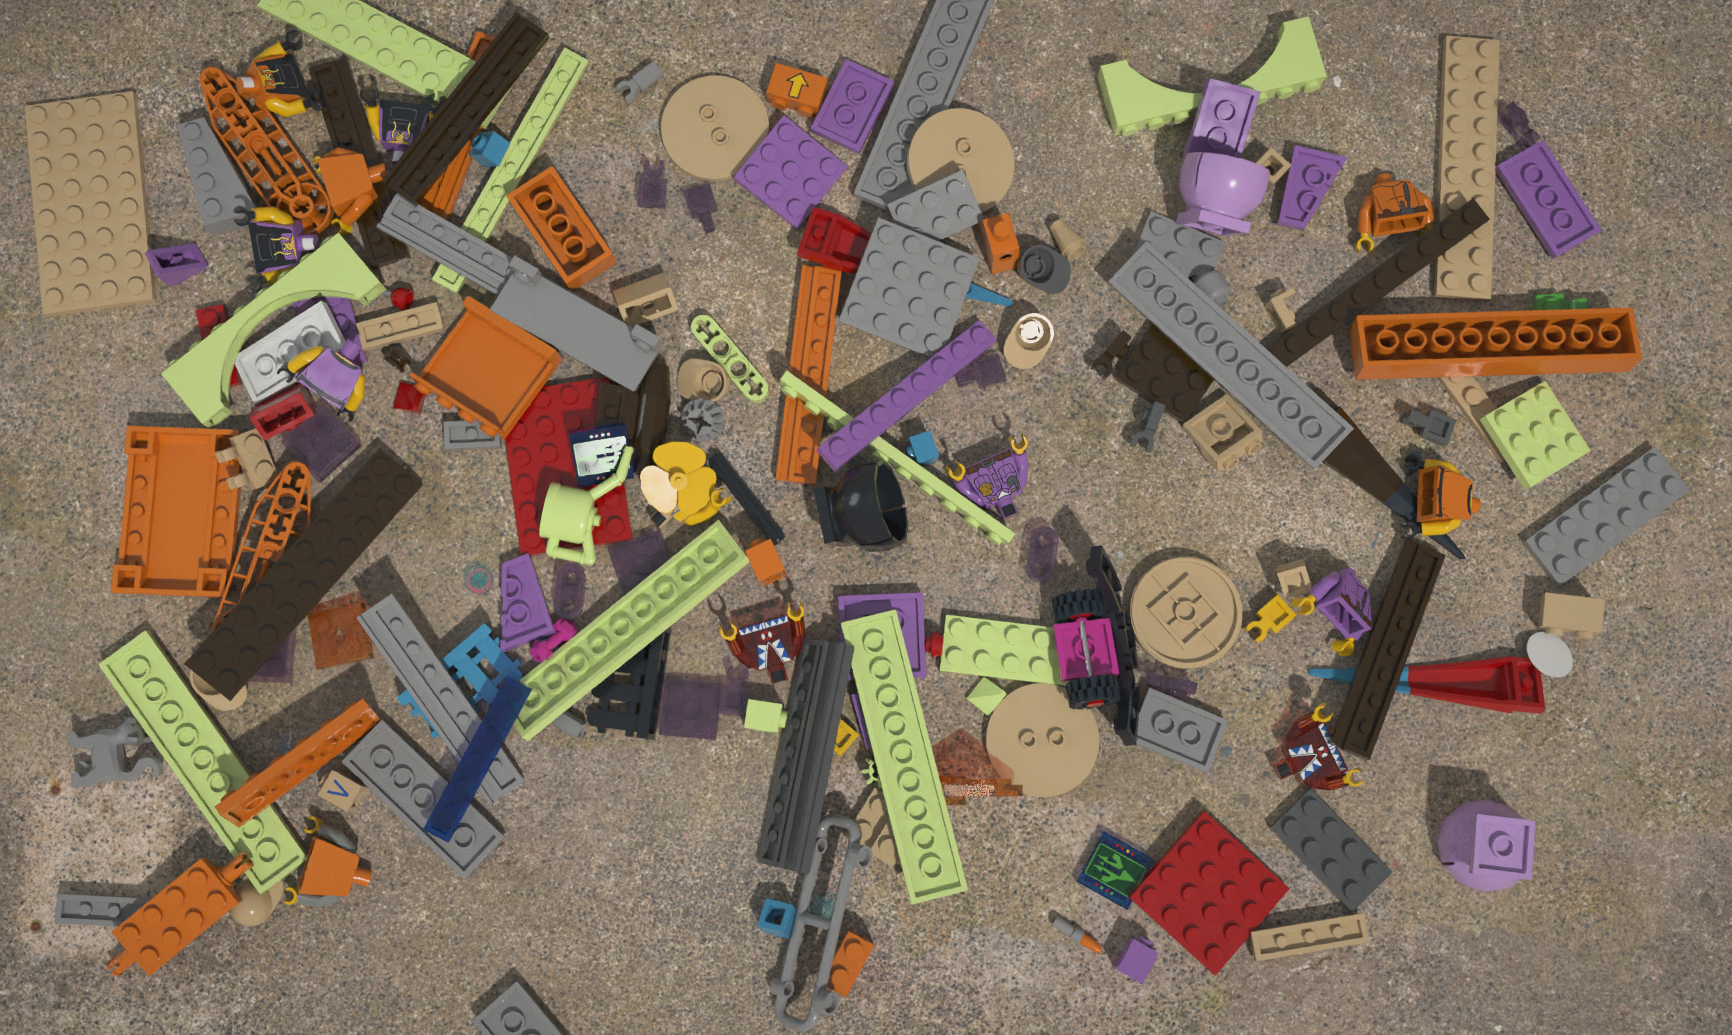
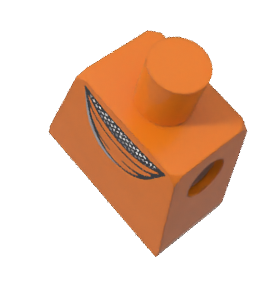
M1009 213L983 219L978 224V230L991 274L1017 268L1020 250ZM1008 254L1009 256L1008 258L1000 259L1004 255Z

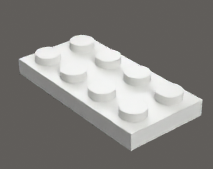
M320 301L238 353L234 364L254 405H257L298 383L295 377L291 382L287 383L286 380L289 374L286 371H281L277 374L278 369L283 363L289 362L300 352L315 346L325 347L329 345L339 351L345 343V339L327 303Z

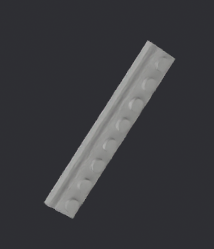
M397 194L385 211L381 222L376 226L382 232L496 296L500 294L513 273L509 266L512 260L511 256L419 204L417 207H414ZM542 275V277L546 278L547 280H549V281L555 283L556 285L562 287L563 289L569 291L570 293H572V294L578 296L579 298L585 300L586 302L592 304V302L588 301L587 299L581 297L580 295H578V294L572 292L571 290L565 288L564 286L558 284L557 282H555V281L549 279L548 277Z
M393 593L356 617L489 805L525 781Z

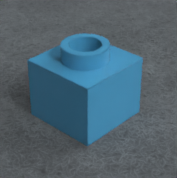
M495 131L480 132L472 140V148L468 156L484 167H498L510 142Z
M930 430L909 437V446H906L905 450L910 459L922 467L938 461L939 454Z
M766 898L757 926L763 933L789 939L796 909L792 904ZM779 918H783L781 925L775 924Z

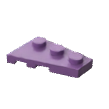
M1295 145L1289 163L1291 167L1287 171L1276 225L1303 231L1348 157Z
M529 553L502 563L501 597H503V609L501 615L502 640L500 641V650L504 653L554 634L556 630Z

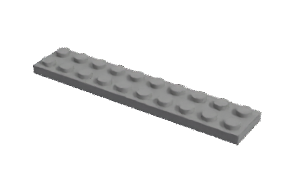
M995 0L935 1L855 188L853 197L890 211L887 202L914 190L907 171V152L911 139L928 118L950 108Z
M1147 241L1108 281L1110 286L1313 470L1354 429Z

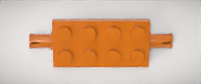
M240 852L224 867H216L211 864L206 856L200 858L112 931V934L125 949L106 963L108 970L119 963L120 965L111 972L114 976L118 977L137 962L148 976L155 973L242 901L235 892L233 885L239 876L253 867L252 859L250 858L247 862L240 865L248 857L245 852Z

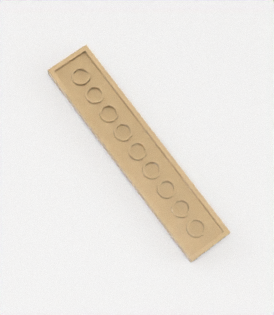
M1446 36L1443 39L1436 224L1472 198L1476 200L1490 220L1435 259L1433 297L1485 302L1491 299L1500 40Z

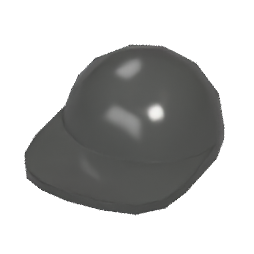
M1035 245L1024 250L1018 259L1017 269L1019 275L1027 284L1051 294L1060 293L1066 288L1070 279L1071 269L1067 258L1047 246Z

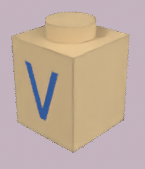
M332 770L330 773L327 772L319 783V788L321 789L318 796L346 812H355L368 787L341 770Z

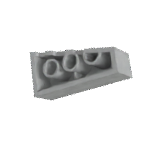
M204 117L178 124L203 226L214 236L248 227V225L238 226L234 222V219H243L245 217V213H235L233 211L234 208L243 206L247 211H251L252 208H258L259 206L213 126Z

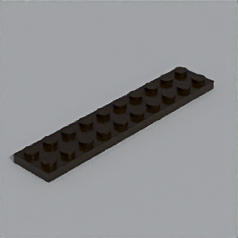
M379 448L184 665L229 701H232L419 491L423 484Z

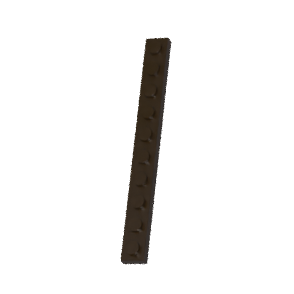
M1472 198L1266 347V349L1283 365L1288 367L1353 320L1357 315H1360L1480 228L1490 218L1476 200Z

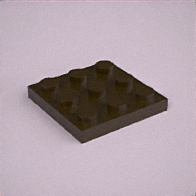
M1151 324L1115 378L1116 381L1151 404L1155 401L1164 404L1163 412L1182 424L1188 420L1214 381L1211 376L1153 324Z

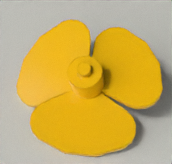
M672 441L655 448L653 459L661 468L650 465L645 467L640 474L641 490L648 503L659 512L669 513L676 507L678 491V506L682 513L692 515L706 506L712 492L715 490L716 473L710 467H702L706 461L704 451L688 442Z

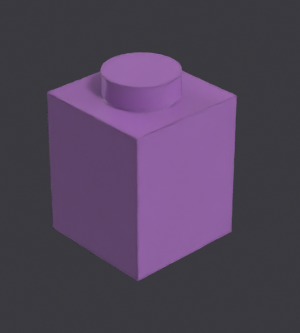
M1140 935L1137 940L1129 937L1113 967L1143 984L1159 953L1152 949L1154 943Z

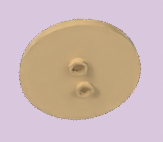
M704 76L686 83L670 98L661 120L662 140L666 152L673 163L687 175L709 182H722L733 179L769 134L768 115L760 97L743 82L727 76Z
M964 108L947 109L938 112L928 118L918 128L909 144L907 171L914 190L962 168L981 212L984 213L1004 197L1011 185L1014 175V155L1011 144L1003 130L992 119L980 112Z
M1181 556L1161 561L1150 568L1139 579L1130 598L1129 612L1131 625L1138 644L1149 656L1166 666L1179 669H1193L1213 663L1232 647L1240 632L1242 603L1237 588L1223 570L1204 559Z
M1047 683L1030 684L1014 690L996 706L990 716L986 729V750L994 771L1008 786L1025 795L1052 797L1074 789L1091 772L1099 752V731L1090 709L1074 710L1069 708L1066 688Z

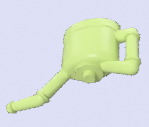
M624 447L616 474L613 473L610 478L590 491L551 482L543 507L539 531L540 537L548 539L546 554L553 557V559L559 558L578 562L581 565H593L596 562L592 531L594 526L600 525L601 515H597L598 508L594 507L595 500L618 485H622L628 473L631 456L634 452L633 447ZM559 540L576 544L582 543L583 552L559 547Z

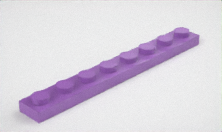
M978 320L820 445L816 451L836 472L992 347L997 341L996 337Z

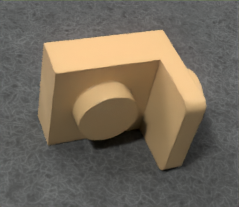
M1282 288L1269 296L1271 299L1264 306L1280 335L1289 331L1296 324L1292 308L1285 304L1297 293L1294 288L1288 291Z

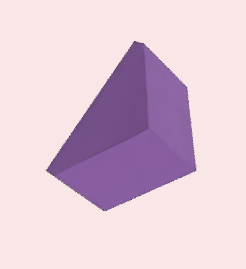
M196 243L147 250L145 253L157 277L171 288L208 267Z

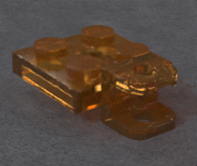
M360 602L308 614L316 670L374 659L372 645L375 644L356 618L366 611L365 603ZM339 629L341 632H346V637L342 639V644L335 640V634H337Z
M939 776L940 782H945L943 793L946 805H966V797L1023 796V785H1012V779H966V776Z

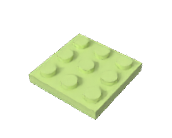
M1546 381L1479 419L1524 490L1534 486L1591 451Z

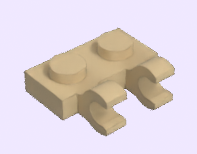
M256 428L229 438L232 446L215 453L218 463L227 462L234 458H237L243 473L226 479L230 490L246 484L249 485L251 490H255L272 483L278 476L265 442Z

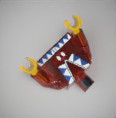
M800 601V609L795 611L790 608V602H788L787 614L738 629L733 620H729L732 626L730 630L723 631L720 624L718 625V630L726 640L732 655L746 668H755L757 672L768 669L772 684L781 683L788 680L784 664L794 662V656L798 655L802 650L806 636L803 617L804 604Z
M1326 702L1320 703L1314 712L1311 711L1294 721L1285 736L1286 744L1281 747L1286 759L1274 764V771L1280 780L1294 774L1298 783H1306L1311 789L1331 791L1347 787L1349 784L1354 787L1360 786L1366 780L1357 782L1354 780L1353 774L1354 772L1362 771V769L1355 768L1347 774L1344 773L1348 771V768L1337 746L1328 744L1331 734L1325 722L1331 719L1334 712L1327 716L1321 713L1320 709L1327 705Z

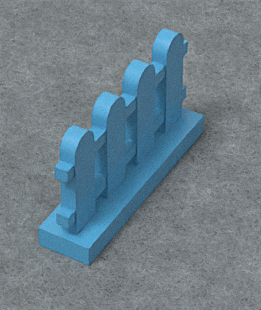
M487 622L483 623L441 659L447 670L453 665L458 669L452 676L455 682L464 676L478 692L471 699L467 697L478 714L479 710L475 704L481 698L490 704L499 701L498 697L501 696V692L497 685L505 679L509 684L514 685L523 678V674L518 668L522 663L518 658L513 662L505 652L503 653L500 650L501 639L497 637L493 640L489 634L494 630ZM476 646L480 652L472 659L468 652ZM483 658H486L499 672L492 681L477 665ZM407 689L396 698L403 707L408 703L414 707L411 711L412 715L416 717L420 714L433 728L430 735L434 739L440 736Z

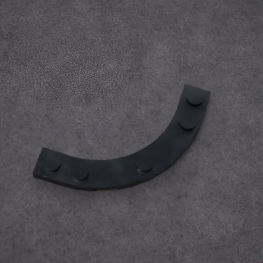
M1092 546L1090 558L1086 560V570L1088 575L1093 577L1097 591L1102 594L1114 631L1112 633L1114 646L1117 649L1119 692L1121 699L1116 703L1118 715L1114 719V731L1116 735L1120 736L1125 746L1136 745L1140 688L1135 687L1136 683L1133 669L1139 668L1128 605L1122 606L1119 591H1122V586L1103 546Z

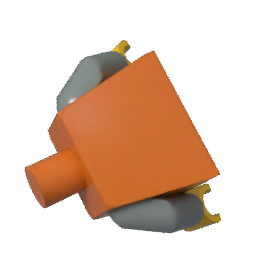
M309 817V819L316 822V826L313 830L304 827V831L313 834L312 842L298 886L285 889L286 891H292L294 898L286 899L284 903L286 905L299 903L300 905L320 908L338 902L342 896H348L352 884L368 887L372 870L357 867L360 856L355 853V845L342 831L324 824L320 818Z

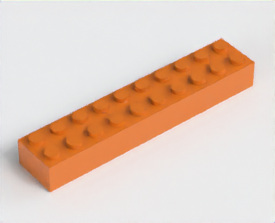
M1633 307L1357 315L1349 328L1355 380L1630 372L1642 359Z

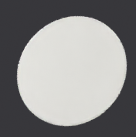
M1538 632L1529 638L1527 653L1529 659L1539 671L1545 675L1557 678L1566 676L1573 667L1571 651L1559 637L1547 635L1545 632Z

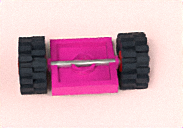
M1079 589L1075 590V592L1068 591L1066 594L1061 593L1053 597L1055 622L1058 623L1052 627L1061 682H1068L1066 690L1069 708L1074 710L1092 709L1119 702L1121 698L1116 677L1119 674L1110 618L1100 619L1106 615L1102 594L1097 589H1084L1083 591Z

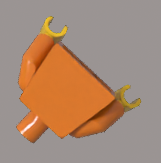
M338 147L324 155L323 158L319 156L314 157V163L319 164V168L315 172L322 174L331 206L337 216H341V219H333L331 221L332 227H340L337 233L341 236H348L352 232V225L370 207L373 200L378 197L374 183L382 181L388 172L384 163L369 167L363 154Z

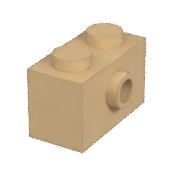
M665 272L613 291L624 323L631 327L679 310Z
M1545 592L1541 596L1538 629L1546 630L1545 634L1563 636V633L1567 632L1575 633V638L1592 640L1593 636H1598L1602 633L1605 599Z

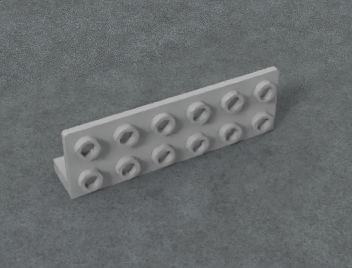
M514 255L509 263L513 273L492 305L491 311L607 378L628 388L630 391L635 392L663 346L661 338L637 324L633 328L542 277L538 268Z

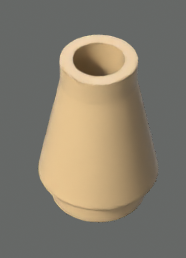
M1059 219L1051 224L1049 229L1055 238L1060 253L1071 261L1084 253L1086 250L1085 240L1071 229L1063 219Z

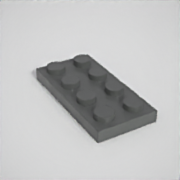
M1308 788L1269 827L1349 912H1353L1392 873L1311 788Z

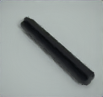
M722 453L713 455L708 460V464L768 540L771 539L774 546L782 542L786 537L726 458Z

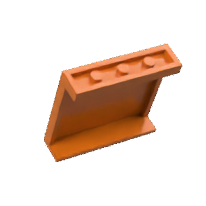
M467 296L462 303L463 307L467 310L421 373L417 376L411 372L409 376L416 382L414 387L426 396L432 393L437 397L436 402L448 410L451 407L459 411L457 415L471 424L475 421L481 425L479 429L493 438L497 435L505 440L563 359L556 349L514 323L493 313L491 309L472 297Z

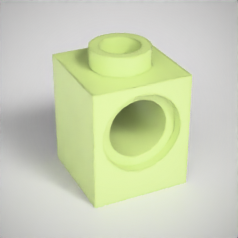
M748 699L744 728L779 733L780 728H785L788 711H783V704Z

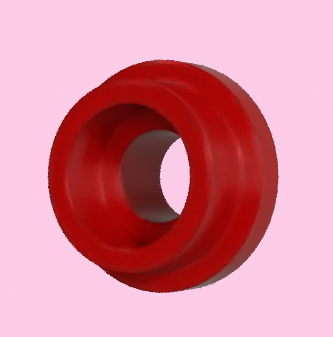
M933 630L932 636L927 635L925 652L931 653L930 658L935 659V656L942 657L944 634H938L936 630Z

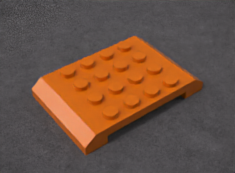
M127 426L124 453L128 455L119 558L118 565H113L111 593L223 597L235 563L241 487L230 490L226 479L243 473L237 458L218 463L215 453L231 447L229 438L243 433L242 431L231 429ZM232 580V583H231V585H230V588H229V591H228V594H227V597H226V598L229 597L230 591H231L232 586H233V580Z

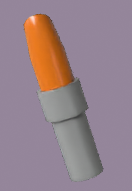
M1059 916L1054 918L1051 925L1069 936V939L1089 950L1101 953V945L1085 934V931L1077 926L1074 927Z

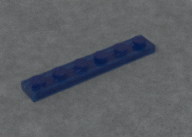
M509 675L506 676L423 828L424 831L449 843L533 689L532 687Z

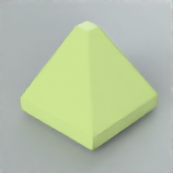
M983 677L966 699L989 716L1007 693Z

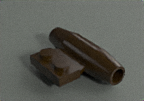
M652 363L643 378L638 394L624 386L606 383L599 384L592 439L602 440L625 436L626 441L632 439V447L634 448L632 453L633 473L636 475H640L641 471L647 466H657L653 459V452L655 448L666 442L671 404L670 367L664 364Z

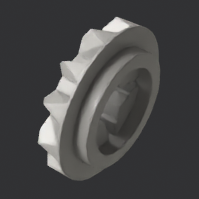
M705 398L694 399L685 405L681 413V426L687 431V436L696 439V442H709L718 437L723 430L724 417L722 411L711 400ZM703 413L704 421L708 422V424H705L700 429L699 421L695 420V418H698Z

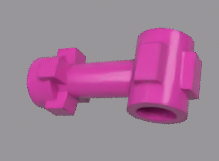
M560 618L554 624L556 633L545 641L540 642L537 640L532 644L530 654L537 662H542L544 659L549 660L553 655L552 649L563 640L568 642L579 633L578 627L571 620L567 621L565 618Z

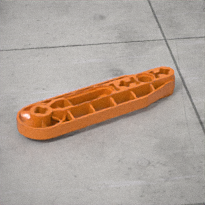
M205 68L199 76V81L212 126L267 206L273 207L276 205V208L291 215L294 220H300L303 225L304 234H316L317 236L323 234L330 227L331 221L334 218V210L329 196L277 121L267 109H261L252 113L245 103L250 97L253 98L252 93L240 94L233 86L236 85L235 79L219 68ZM216 82L222 87L219 91L214 85ZM211 100L213 101V103H214L215 106H216L214 109H213V105H212ZM235 101L232 107L226 108L229 102ZM268 116L278 129L270 134H267L260 124ZM224 117L231 127L223 135L217 119ZM244 118L246 120V127L242 125L239 121L240 119ZM283 137L293 150L285 155H282L275 146ZM237 138L246 148L238 156L228 143ZM268 147L275 153L288 174L282 175V170L270 155V152L267 150ZM259 153L265 158L274 174L280 177L277 181L273 179L257 156ZM297 158H299L308 171L299 177L290 167ZM252 159L260 168V171L253 178L243 165V163ZM267 180L276 191L268 199L258 186V184ZM311 180H314L317 185L312 184V183H309V182H310ZM312 189L318 191L315 201L308 196ZM328 205V211L321 213L318 206ZM307 208L308 211L306 213H303L302 210Z
M301 462L288 463L255 504L211 633L220 625L223 618H226L233 610H228L220 616L223 605L236 607L246 596L258 559L262 558L265 560H262L254 586L267 573L271 564L270 561L276 563L284 554L289 537L298 538L301 533L292 531L298 510L307 511L306 529L310 525L311 474L305 464ZM295 470L300 471V477L303 479L297 480L295 490L290 489L292 476L288 474H294ZM280 481L275 496L270 495L271 490ZM306 489L307 506L301 504ZM290 496L295 500V505L291 509H283L278 502L282 497ZM265 499L273 501L266 522L255 520L254 516L261 503ZM279 515L284 517L282 529L286 531L274 535L273 529L270 526L275 527L279 520ZM252 524L263 527L256 549L244 546ZM243 550L254 554L247 576L235 573ZM233 577L245 581L238 603L226 600Z

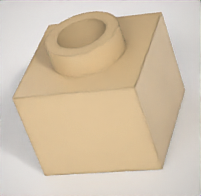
M1272 147L1256 162L1272 173V175L1269 173L1268 191L1291 167V164Z

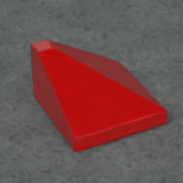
M400 382L393 409L421 415L426 395L418 391L414 385Z

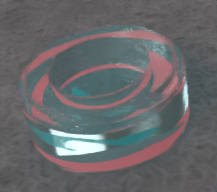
M473 567L466 573L464 584L469 592L475 595H485L493 588L494 577L484 567Z

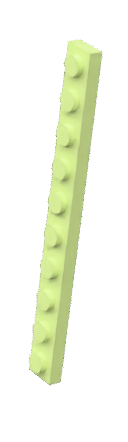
M564 47L513 136L500 165L493 171L461 229L486 243L488 242L510 203L506 195L520 186L589 64L587 59ZM440 264L432 281L458 295L466 278Z
M787 370L781 377L779 385L782 386L781 391L791 399L797 397L805 403L804 407L816 416L819 413L828 419L827 424L836 431L841 430L854 419ZM878 437L867 446V448L873 451L872 456L875 459L884 460L886 463L888 462L896 468L895 472L907 481L910 478L919 484L917 488L929 497L935 495L942 500L940 504L952 513L957 511L963 515V521L974 529L979 527L987 533L986 537L994 544L1000 546L1002 543L1006 546L1014 537L1015 533L881 437Z

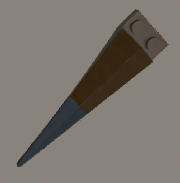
M1319 387L1315 388L1313 392L1354 428L1322 463L1363 489L1405 520L1414 522L1416 525H1422L1421 522H1417L1418 499L1341 406H1337ZM1447 534L1429 536L1458 559H1466L1465 555Z

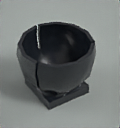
M884 460L869 461L847 471L834 488L826 486L814 488L824 544L840 547L855 545L868 552L891 550L906 542L908 533L906 507L884 513L881 511L905 505L900 484L892 468Z

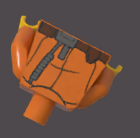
M1389 173L1379 175L1375 180L1376 184L1371 187L1370 194L1363 199L1358 212V233H1361V236L1356 241L1354 249L1359 253L1361 242L1367 243V253L1373 249L1374 243L1369 238V233H1372L1373 237L1423 229L1419 237L1434 227L1432 222L1435 219L1430 198L1416 189L1409 180L1393 181Z

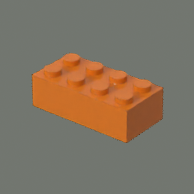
M553 166L506 195L524 225L567 288L572 292L617 263L613 253Z

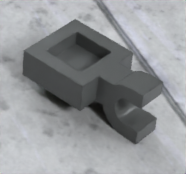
M1155 401L1150 408H1145L1140 423L1145 424L1143 430L1133 436L1129 446L1135 447L1139 439H1144L1147 443L1145 452L1151 453L1154 446L1153 437L1165 408L1164 404Z
M1411 409L1409 413L1405 412L1400 423L1409 427L1420 428L1418 437L1444 447L1449 443L1457 420L1432 409L1427 411L1426 416Z

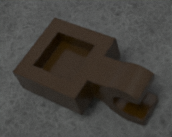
M1123 330L1103 355L1093 362L1091 370H1094L1098 365L1105 366L1106 372L1103 374L1102 379H1107L1113 370L1112 361L1116 357L1121 360L1131 348L1127 345L1131 336Z

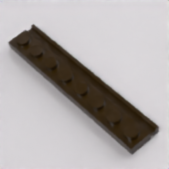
M515 12L381 181L383 185L414 207H417L548 41V33Z
M343 57L342 60L336 62L333 60L308 68L314 88L321 90L323 97L318 99V101L323 100L325 103V107L321 111L333 149L340 147L363 154L369 167L381 164L347 57ZM381 181L374 183L378 197L373 200L370 207L356 221L370 267L373 270L399 262L400 259L411 258L406 244L376 227L381 222L385 211L393 200L390 189L385 187Z
M1411 539L1404 541L1328 744L1335 745L1341 750L1363 760H1370L1446 555L1422 544L1418 545L1412 542Z

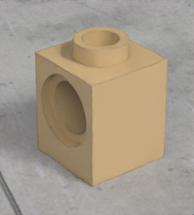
M1304 558L1277 566V575L1285 600L1308 594V591L1312 588V582Z

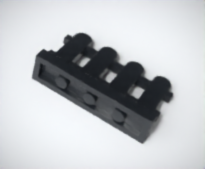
M671 628L666 629L640 650L637 657L630 658L609 675L605 682L602 681L591 690L594 697L602 699L601 710L593 709L587 715L588 723L591 726L598 727V733L606 734L607 728L625 730V736L634 737V732H637L636 738L655 740ZM647 648H650L649 656L646 658ZM615 672L634 674L633 685L614 683ZM643 676H645L644 687L642 686ZM611 700L630 702L629 712L610 711ZM641 704L640 715H637L638 705Z

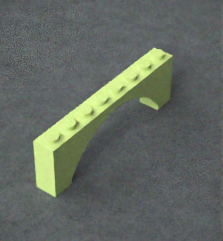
M1309 16L1283 22L1277 32L1279 40L1273 54L1255 74L1237 84L1238 86L1261 92L1257 105L1265 103L1269 98L1278 97V99L1288 98L1294 92L1303 90L1304 93L1313 92L1320 88L1327 77ZM1127 60L1102 65L1097 75L1114 136L1119 134L1130 136L1144 128L1155 130L1163 127L1165 123L1173 121L1175 124H1180L1188 121L1190 117L1196 116L1202 93L1179 92L1158 85L1132 69L1128 65Z
M339 233L335 236H329L315 252L303 256L299 264L291 271L283 272L277 278L276 283L269 288L260 290L252 302L239 307L228 321L216 325L208 337L192 344L189 352L184 356L172 360L167 365V369L161 374L198 420L206 427L213 429L234 412L229 404L230 381L234 363L247 337L266 317L291 303L316 297L347 298L360 301L364 306H367L387 289Z

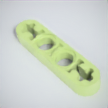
M699 315L695 317L691 324V330L696 340L717 364L727 370L730 380L748 401L755 404L765 401L769 390L764 378L710 316ZM700 323L704 325L710 324L708 328L714 337L711 341L705 332L698 333L700 330L698 325ZM718 342H725L729 346V351L727 354L719 356L714 353V346ZM743 363L747 368L745 374L734 376L731 373L733 364ZM753 374L754 377H751V381L756 387L763 386L761 388L762 394L760 396L756 393L750 395L752 391L750 385L745 382L742 386L740 383L746 381Z

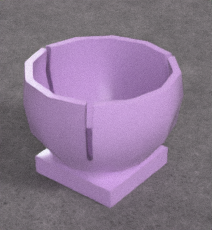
M1206 152L1187 153L1179 169L1178 189L1186 205V211L1178 213L1176 224L1221 236L1248 234L1251 222L1244 221V218L1262 202L1268 187L1269 170L1260 164L1228 155Z
M1492 799L1465 802L1444 818L1437 838L1440 861L1444 863L1442 864L1456 882L1483 893L1508 889L1521 879L1532 880L1533 858L1536 852L1534 845L1535 821L1524 820L1515 809Z

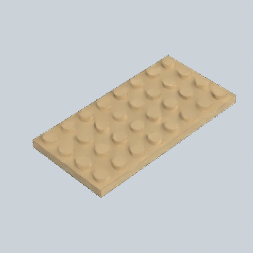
M129 91L25 106L43 315L51 317L157 302L154 270L145 255L147 250H152L137 94Z

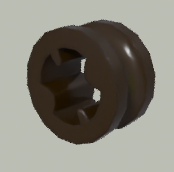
M391 347L389 349L390 354L388 356L385 355L383 359L404 373V366L410 365L411 361Z

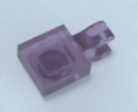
M710 183L684 190L692 219L701 218L705 234L716 231L711 213L718 212Z
M999 354L972 361L973 370L957 373L958 376H956L959 387L977 382L979 389L997 385L1007 380Z

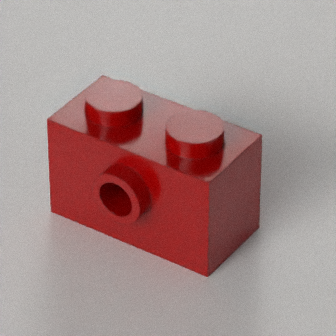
M298 383L252 407L249 418L263 440L266 441L285 430L291 431L295 429L301 422L314 416L316 404L304 385Z

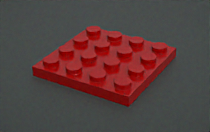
M1201 811L1141 880L1128 898L1210 973L1216 976L1250 936V932L1258 927L1290 888L1205 811Z

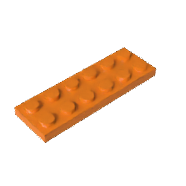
M364 699L350 703L345 707L341 715L335 719L332 718L325 721L320 726V730L315 734L302 738L296 743L293 750L286 755L282 754L273 759L270 763L271 766L261 773L257 772L251 775L245 781L246 784L238 790L225 794L221 798V802L214 806L221 817L240 828L368 734L382 719Z

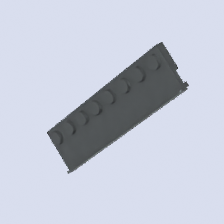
M803 638L758 863L799 873L809 874L854 653L853 645Z

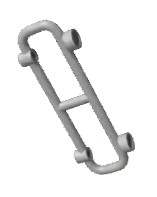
M828 814L820 820L809 874L804 875L781 978L775 977L770 983V992L776 995L774 1006L776 1018L785 1027L800 1032H807L813 1029L818 1023L821 1014L831 1016L838 1008L839 997L835 992L826 990L854 867L865 869L872 860L871 848L860 844L861 831L857 822L850 817L839 814ZM835 825L848 829L849 841L831 919L808 913L820 857L827 849L826 832L829 826ZM807 924L827 930L828 932L809 1014L806 1019L801 1020L787 1014L786 1003L794 991V984L791 981L804 926Z

